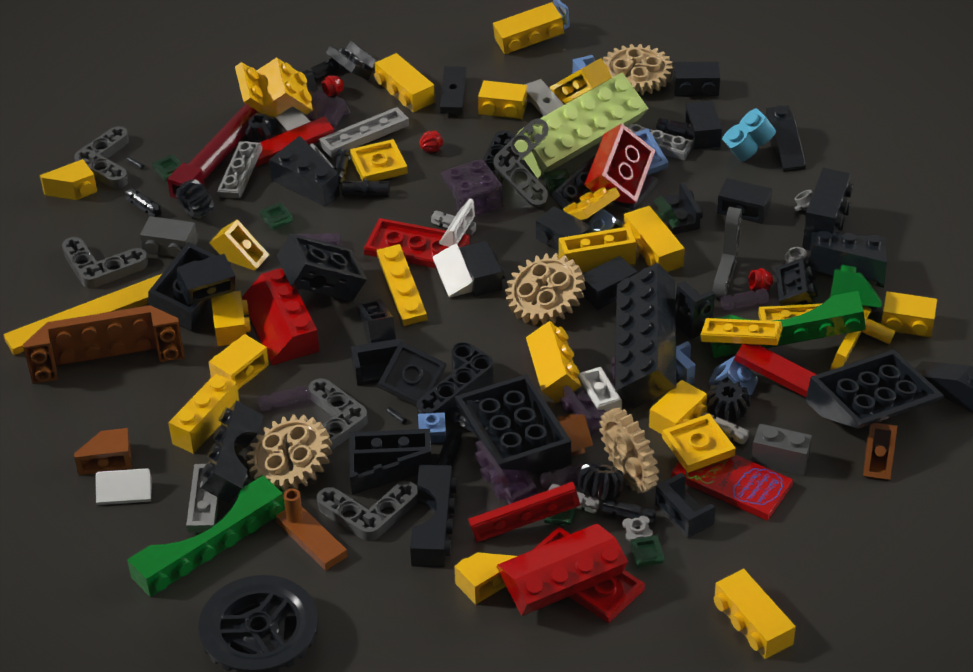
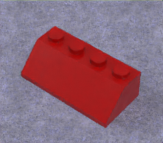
M279 268L262 273L241 298L242 300H247L248 317L261 344L267 347L271 366L320 352L317 328L297 289H294L289 284L283 269Z
M595 524L497 564V569L521 616H524L621 575L628 564V560L616 537L599 524Z

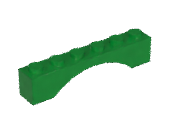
M859 291L833 295L825 303L802 315L782 320H773L782 322V332L778 345L760 346L771 348L866 330ZM727 315V316H722V317H716V318H715V319L750 320V319L740 318V317H737V316H734V315ZM711 342L714 358L737 354L742 345L739 343Z
M262 475L241 489L232 509L221 521L207 531L180 542L150 545L127 559L131 578L149 597L164 590L182 576L188 575L193 569L210 561L214 556L228 547H232L250 533H254L272 519H276V515L285 510L283 493Z

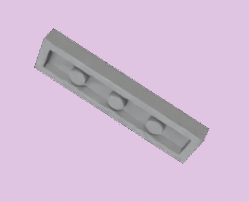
M396 107L319 138V144L330 157H334L341 148L350 150L409 126V118Z

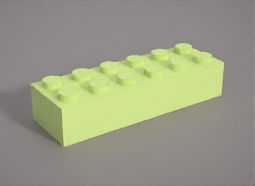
M622 72L540 118L548 124V135L524 160L535 176L540 178L600 143L604 133L622 123L628 127L629 124L635 123L649 108ZM534 125V132L530 136L527 133L524 134L531 140L532 144L535 143L532 140L533 136L537 133L543 134V126L536 127ZM518 140L514 144L518 152H524L528 148V144L523 140Z

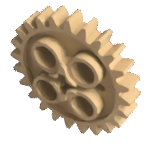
M630 44V48L622 45L621 50L614 48V53L608 52L607 57H603V61L608 66L612 78L623 72L636 92H640L641 95H644V91L652 94L653 89L660 91V86L666 87L667 82L671 81L673 67L670 57L665 56V52L658 53V48L651 50L650 45L646 48H642L641 44L638 47Z
M545 253L544 258L541 260L538 256H535V262L533 263L530 260H526L527 266L519 265L520 272L512 273L514 280L507 281L510 288L505 289L507 294L506 300L512 313H515L517 319L522 318L524 323L531 320L534 326L539 320L544 325L548 319H551L553 324L556 323V317L558 316L565 319L564 313L566 311L573 313L571 306L580 305L577 298H584L582 290L586 289L584 284L585 278L580 267L575 265L573 259L568 261L565 255L559 259L557 253L553 255L552 259Z
M619 407L605 412L601 416L602 420L599 421L602 427L599 431L604 436L601 438L606 445L604 450L610 455L608 460L613 462V467L623 472L625 485H630L632 491L636 490L637 493H644L657 485L656 481L659 480L656 475L659 473V470L655 466L658 462L652 456L655 452L649 447L650 440L644 437L645 431L639 428L638 421H633L632 414L627 415L625 409L621 410Z
M292 415L290 421L282 417L280 424L273 421V428L264 427L265 434L256 435L259 442L250 444L253 451L247 453L250 458L247 461L250 467L249 472L255 480L264 475L278 489L281 487L283 492L288 490L290 486L298 490V484L300 483L305 487L308 486L307 479L316 480L315 473L324 472L321 465L330 462L327 456L332 454L330 446L333 444L329 438V433L321 422H316L314 417L308 420L305 415H302L299 420L295 415ZM286 437L288 438L287 442L289 443L290 447H288L286 444Z

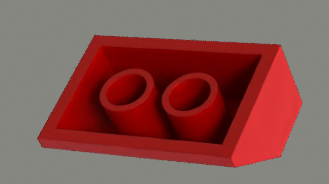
M621 123L604 133L584 185L592 192H596L604 187L606 190L617 188L620 196L614 201L635 204L656 150Z

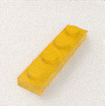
M398 244L377 250V257L403 326L426 321L427 313L401 245Z

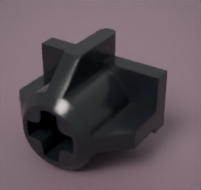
M256 114L249 119L245 136L248 142L260 143L283 132L277 126L274 117Z

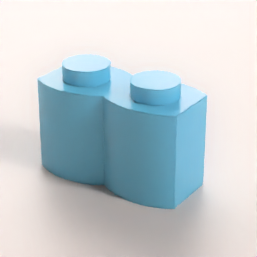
M755 108L749 111L739 124L731 127L724 134L722 140L732 153L743 162L752 157L759 146L770 141L775 135L776 130L769 120Z

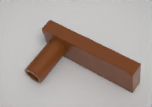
M297 489L286 490L283 494L285 510L276 515V523L325 571L347 558V549L302 507L300 492Z

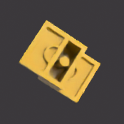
M276 57L257 71L243 62L235 66L243 102L258 112L275 118L292 106L306 115L313 111L312 97L306 85L307 79L302 72H298L290 64L284 63Z

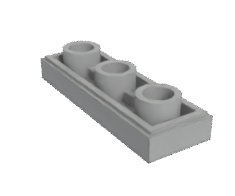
M541 79L524 84L527 85V99L542 116L564 105Z
M629 124L627 127L633 133L647 129L638 124ZM649 129L664 155L680 160L686 159L693 147L692 140L685 139L682 136L666 134L660 130Z
M239 142L217 190L219 197L241 199L263 149L261 143Z

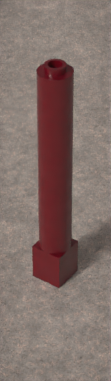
M245 104L188 164L182 163L167 178L170 197L177 199L176 189L191 179L198 180L205 187L204 180L234 150L239 142L246 137L245 131L249 125V119L256 114L262 113Z

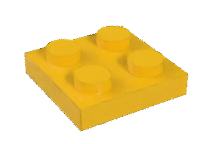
M394 139L350 149V157L362 181L363 179L379 181L408 174L407 164Z
M604 187L594 193L591 191L582 195L579 203L576 204L574 202L563 208V210L579 220L587 219L617 199L620 194L617 188L606 190Z
M710 413L662 430L663 440L687 473L735 456L736 448Z

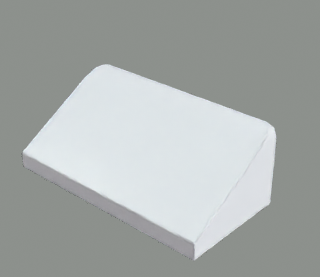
M293 106L275 117L287 131L310 122L301 111Z
M469 199L459 210L439 244L447 247L454 244L458 245L475 217L473 199Z
M457 244L433 256V261L449 298L472 292L473 281Z
M602 367L584 371L578 375L580 382L597 410L610 411L619 407L622 410V399L615 392L614 386Z
M150 469L96 472L97 505L151 502L152 477Z

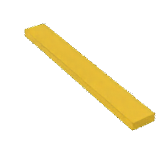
M162 274L3 334L5 342L13 355L24 352L23 344L47 322L144 306L148 304V291Z

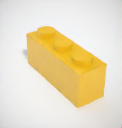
M553 2L493 23L495 40L504 54L564 34L562 16Z
M397 53L375 62L374 77L376 82L388 90L391 95L395 96L403 106H406L413 113L435 103L434 84Z
M600 58L549 88L563 104H566L611 79L612 76L608 66Z
M650 206L624 214V224L622 227L630 226L636 240V251L641 253L649 267L658 263L666 272L684 266L685 248Z
M630 226L559 238V259L564 255L568 261L573 259L575 265L580 267L582 273L588 272L618 256L632 265L635 264L636 240Z
M548 321L527 336L526 340L541 391L558 403L581 387L578 377L580 372L573 361L574 353L568 346V334L561 326L557 327L551 321Z
M215 373L168 422L172 444L194 454L221 425L219 417L226 407L230 409L236 400L239 401L237 382Z
M745 569L716 582L714 596L716 607L721 612L724 611L731 619V623L737 631H741L753 650L758 651L764 659H767L793 645L796 626Z

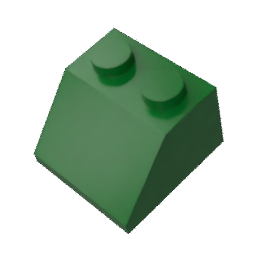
M841 265V269H835L830 297L859 291L862 305L881 308V298L861 272H856L857 267Z

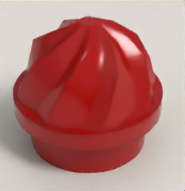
M327 76L321 82L322 90L328 98L331 96L337 97L343 91L344 84L338 76Z
M435 130L425 132L420 139V147L427 153H436L443 146V139Z
M763 268L752 270L748 278L749 288L757 293L769 290L773 285L772 274Z

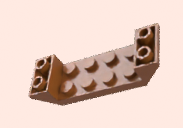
M150 305L47 322L23 344L32 384L58 380L57 365L152 349L158 350L160 362L185 358L178 318Z

